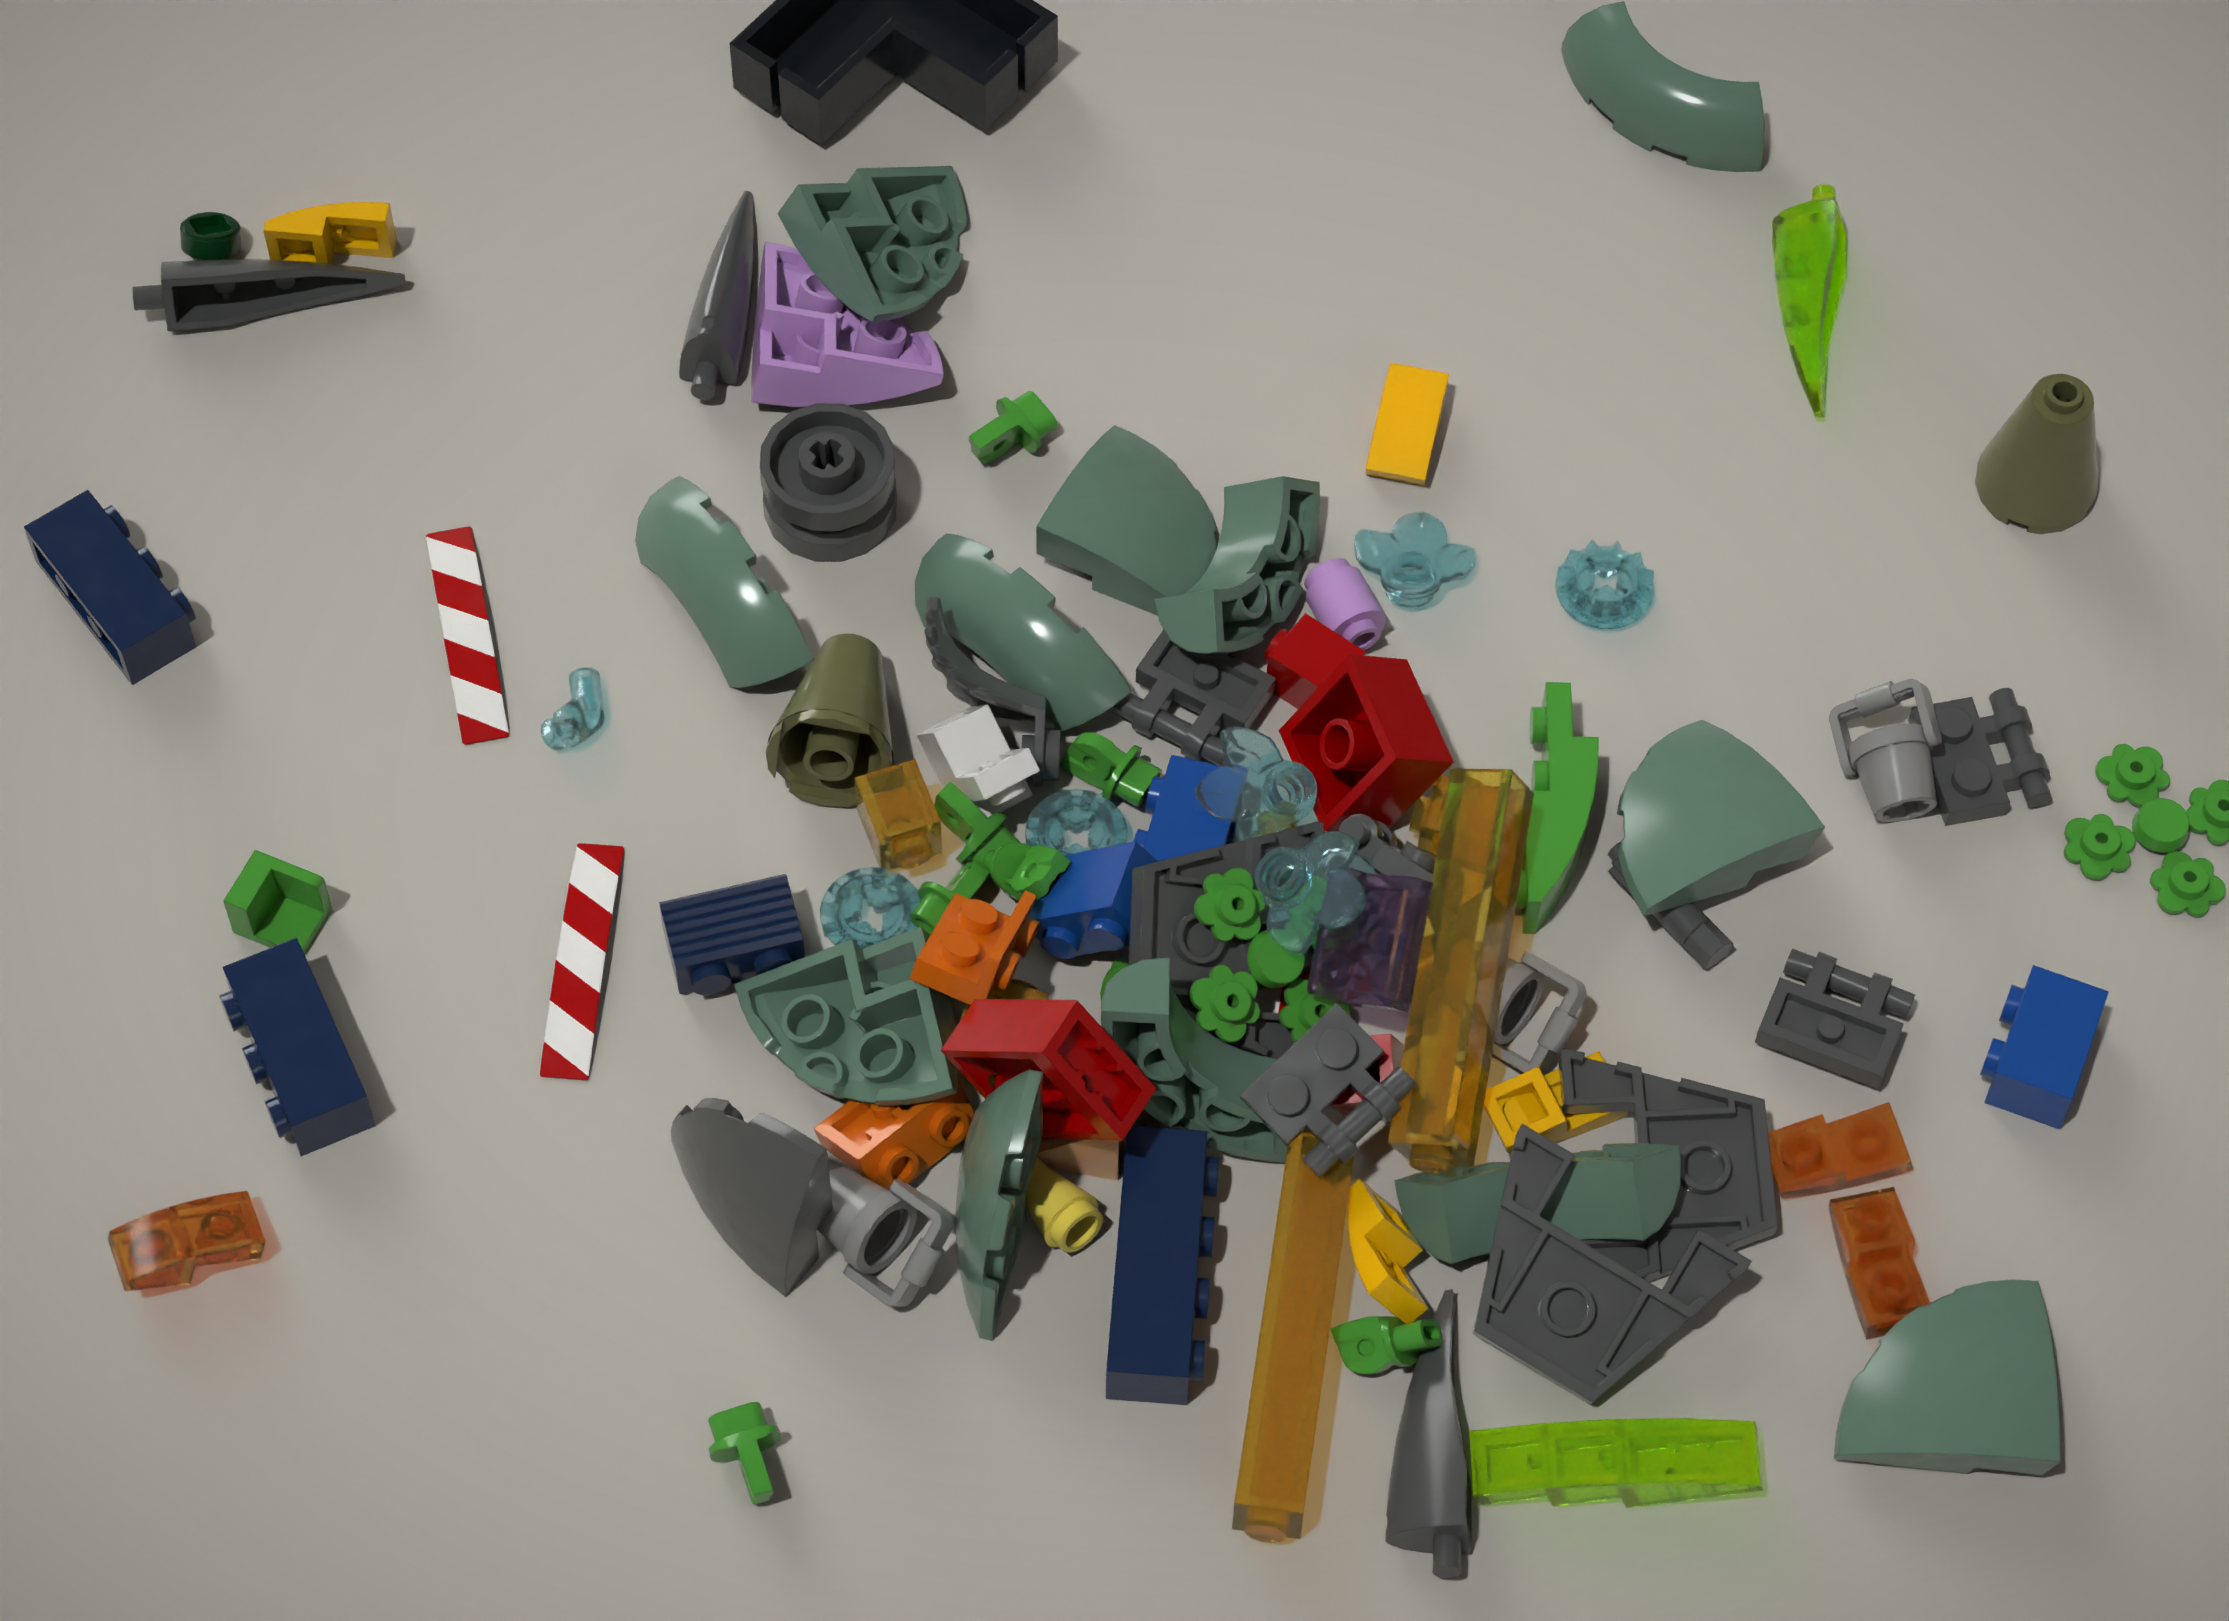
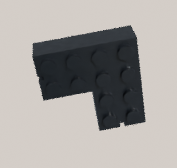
M775 0L729 43L733 88L771 113H774L781 107L782 120L821 145L895 75H898L986 131L1018 100V88L1026 92L1058 61V15L1034 0Z

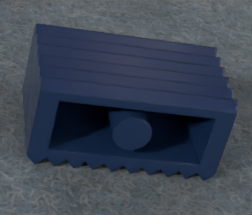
M786 874L659 902L663 931L679 994L687 995L691 991L699 995L717 994L727 989L731 982L738 983L742 979H749L805 957L803 934Z

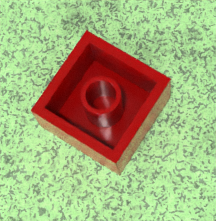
M1349 654L1278 730L1317 820L1324 823V834L1340 835L1341 823L1354 814H1364L1391 827L1454 763L1407 659Z

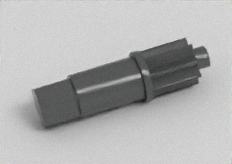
M1619 842L1608 852V856L1613 860L1611 863L1613 867L1608 872L1632 896L1618 857V848L1621 844ZM1694 902L1652 914L1704 969L1714 967L1729 953L1733 942Z

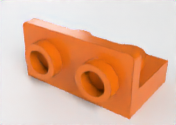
M1025 890L1011 916L997 911L987 902L969 899L955 893L916 958L909 979L969 1005L975 999H989L995 987L1006 991L1013 979L1021 957L1025 958L1040 924L1039 921L1030 918L1037 895Z
M958 1079V1092L956 1094L933 1101L910 1105L881 1106L875 1103L851 1099L813 1129L820 1144L828 1152L857 1171L861 1176L890 1190L894 1179L910 1184L962 1143L966 1138L974 1111Z

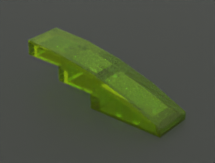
M1692 1418L1603 1419L1537 1423L1469 1431L1473 1496L1479 1505L1548 1497L1554 1507L1621 1498L1626 1508L1763 1491L1758 1429L1755 1421Z

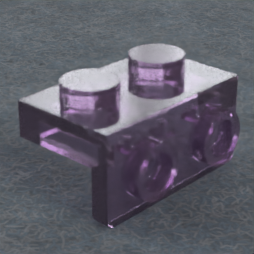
M1333 865L1330 869L1307 985L1308 993L1350 1007L1408 1013L1433 883L1418 877L1370 874L1347 866Z

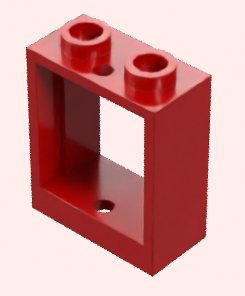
M975 999L940 1050L985 1099L1007 1080L1029 1069L1043 1072L1042 1138L1123 1141L1157 1089L1078 1000ZM991 1074L995 1076L993 1088H991L989 1085V1077Z

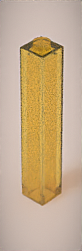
M1451 768L1401 1061V1068L1415 1081L1417 1086L1399 1102L1402 1109L1391 1120L1388 1143L1409 1160L1410 1167L1427 1173H1447L1450 1165L1474 1167L1534 793L1512 769Z
M1303 1132L1287 1147L1232 1521L1233 1530L1245 1531V1534L1250 1538L1269 1543L1284 1541L1286 1537L1301 1539L1354 1164V1156L1344 1165L1338 1161L1321 1178H1318L1301 1159L1319 1141L1312 1134Z

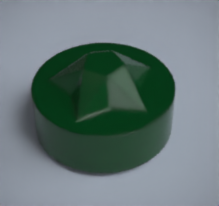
M203 212L194 214L185 219L180 225L181 249L185 254L202 260L231 257L241 248L240 224L231 216L223 213Z

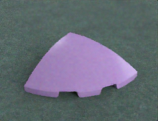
M765 242L753 345L752 403L787 407H807L816 403L856 405L906 396L940 385L944 375L942 361L928 331L914 332L903 320L904 316L891 320L870 322L851 310L832 294L810 269L797 249Z

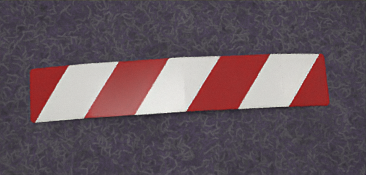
M468 526L428 533L426 540L462 743L467 745L506 738L509 736L472 528Z
M577 844L557 949L542 1051L541 1077L588 1080L605 956L624 853L623 846Z

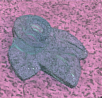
M1427 512L1405 514L1395 522L1392 533L1361 529L1355 535L1354 551L1359 565L1372 573L1380 575V582L1385 589L1387 597L1399 606L1414 608L1428 604L1433 599L1434 594L1440 589L1442 583L1464 579L1471 573L1475 565L1476 550L1467 545L1447 544V533L1443 522Z
M1229 727L1220 732L1221 745L1227 766L1219 767L1206 775L1198 783L1194 792L1201 806L1210 815L1223 821L1236 822L1235 834L1237 842L1286 830L1289 824L1299 822L1312 811L1316 801L1317 783L1308 768L1300 763L1284 760L1274 741L1261 732L1242 727ZM1277 785L1287 791L1289 803L1280 796Z
M1339 831L1324 832L1315 837L1302 849L1275 848L1264 855L1258 863L1254 880L1256 887L1261 892L1259 895L1260 899L1269 907L1267 931L1272 939L1286 951L1297 955L1305 954L1313 942L1320 925L1327 928L1345 926L1354 921L1364 910L1366 901L1364 887L1357 878L1346 871L1359 847V841L1353 836Z

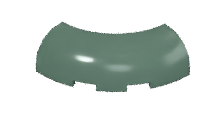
M1625 1L1600 6L1582 15L1568 28L1561 47L1566 69L1584 101L1588 105L1594 102L1602 112L1613 120V130L1649 152L1656 146L1671 153L1687 157L1686 165L1730 172L1761 171L1764 151V115L1759 81L1739 82L1711 78L1685 69L1670 61L1655 50L1639 33L1628 14Z
M681 476L670 480L653 493L638 517L635 542L640 563L652 570L683 605L708 644L729 687L744 688L759 685L782 677L813 662L814 658L778 589L772 591L763 578L760 576L755 577L750 567L756 564V554L731 520L722 523L714 514L710 515L706 511L707 508L712 506L711 498L698 486Z
M1281 476L1224 487L1222 529L1217 549L1208 569L1201 579L1185 593L1154 599L1159 622L1172 642L1187 652L1206 654L1235 652L1261 643L1264 640L1263 635L1274 623L1285 622L1303 592V587L1297 581L1304 558L1314 557L1319 529L1320 482Z
M947 533L938 539L922 558L915 579V606L923 626L927 627L925 613L927 612L928 598L930 596L939 597L945 623L951 637L960 641L983 658L1008 683L1046 697L1045 729L1060 730L1062 732L1082 725L1101 715L1132 692L1118 669L1085 627L1076 632L1067 622L1060 619L1051 609L1055 605L1056 597L1021 567L1010 574L990 561L994 554L993 550L988 546L960 535Z
M1170 958L1144 959L1122 968L1106 984L1101 1000V1027L1157 1088L1144 1109L1168 1128L1178 1123L1189 1130L1208 1131L1207 1147L1259 1161L1286 1163L1289 1146H1286L1240 1099V1095L1278 1059L1243 1051L1202 1030L1198 1023L1183 1008L1175 993L1170 975Z
M1619 1143L1604 1144L1602 1146L1603 1150L1574 1152V1158L1540 1213L1542 1218L1578 1240L1629 1239L1644 1241L1661 1229L1674 1209L1680 1188L1681 1157L1679 1145ZM1465 1161L1395 1180L1396 1194L1403 1219L1418 1243L1433 1257L1451 1264L1490 1253L1509 1162H1491L1470 1167V1163Z

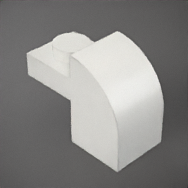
M988 704L969 707L917 735L942 786L945 787L951 781L980 809L986 818L991 814L1002 812L1033 795L1025 779L1040 771L1029 748L1010 750Z

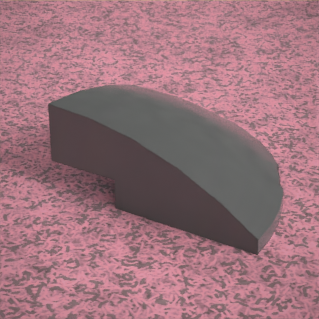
M704 1098L694 1107V1111L688 1105H685L673 1120L671 1141L683 1175L697 1202L727 1245L753 1272L783 1296L787 1297L819 1259L816 1229L833 1209L827 1149L805 1134L765 1113H759L747 1123L744 1121L742 1114L728 1100Z

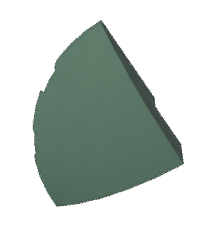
M952 166L857 168L847 183L798 184L778 212L793 244L814 274L847 307L870 322L899 318L926 306L929 300L951 281L964 255L958 252L959 235L967 225V215L960 184Z
M1114 425L1086 452L1054 496L1036 526L1037 554L1091 575L1092 590L1158 616L1154 599L1185 593L1206 572L1217 549L1215 536L1217 530L1210 510L1199 490L1194 488L1185 474L1177 467V464L1151 443L1132 432Z
M1700 720L1669 733L1648 750L1637 770L1629 776L1620 796L1617 815L1623 816L1624 839L1618 848V857L1632 897L1643 916L1745 888L1755 872L1805 858L1825 826L1800 793L1758 752L1726 730Z
M922 926L863 949L851 939L734 984L741 1009L760 1043L772 1055H776L784 1065L795 1073L796 1078L818 1091L839 1099L848 1098L860 1102L875 1103L881 1106L922 1103L958 1092V1069L940 1051L955 1029L951 997L909 979L916 958L930 936Z
M1030 1069L1007 1080L991 1092L976 1109L968 1127L959 1167L955 1211L958 1266L966 1303L978 1336L981 1339L993 1341L1027 1223L1026 1192L1043 1136V1072Z
M2012 1279L1987 1281L1955 1289L1954 1293L1943 1296L1926 1306L1917 1307L1898 1321L1878 1341L1880 1343L1879 1347L1870 1357L1863 1371L1859 1372L1852 1380L1841 1408L1835 1437L1834 1459L1961 1474H1968L1975 1468L2044 1475L2059 1464L2061 1460L2057 1376L2050 1327L2039 1281Z

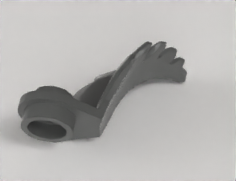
M930 596L927 600V612L925 613L927 625L924 630L926 645L933 655L931 661L933 667L942 672L947 679V689L951 693L968 700L971 703V707L988 704L994 717L1035 725V735H1022V748L1030 749L1040 770L1033 774V786H1043V780H1059L1060 730L1045 729L1046 697L998 679L973 663L954 643L945 623L940 598Z

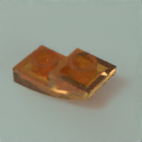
M1889 1102L1827 1124L1823 1114L1768 1132L1772 1172L1782 1198L1802 1197L1843 1190L1914 1170Z
M1894 1187L1829 1200L1828 1208L1839 1256L1866 1340L1884 1336L1898 1321L1917 1307L1926 1306L1930 1303L1912 1257L1915 1240Z
M248 1191L220 1194L170 1206L129 1221L111 1230L108 1236L109 1246L124 1291L191 1284L195 1266L261 1259L266 1242Z

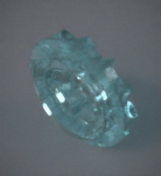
M1592 539L1585 549L1579 551L1570 549L1566 560L1558 567L1555 582L1557 598L1561 606L1571 617L1587 626L1599 629L1625 627L1640 619L1649 609L1654 595V570L1647 569L1643 564L1641 552L1631 554L1624 551L1619 541H1616L1612 546H1598ZM1595 574L1604 579L1612 574L1614 576L1619 574L1616 590L1611 586L1605 585L1600 589L1596 588L1592 591L1595 583Z
M1071 789L1048 796L1033 809L1027 820L1025 839L1026 844L1029 846H1046L1058 850L1063 855L1127 843V825L1118 807L1112 801L1103 798V795L1088 790ZM1064 830H1069L1076 835L1084 830H1089V848H1084L1078 843L1072 844L1068 848L1064 847Z
M868 867L848 872L838 878L827 889L822 899L820 920L823 935L828 937L834 945L853 939L863 949L913 930L917 927L910 920V914L921 901L918 891L908 879L889 869ZM863 899H865L868 907L872 906L876 914L885 913L882 915V931L877 932L876 928L872 929L867 921L859 922L862 920Z

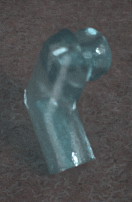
M579 668L570 673L571 701L557 709L553 717L544 720L541 725V737L549 748L560 751L567 746L575 747L602 728L605 715L600 675L594 668Z

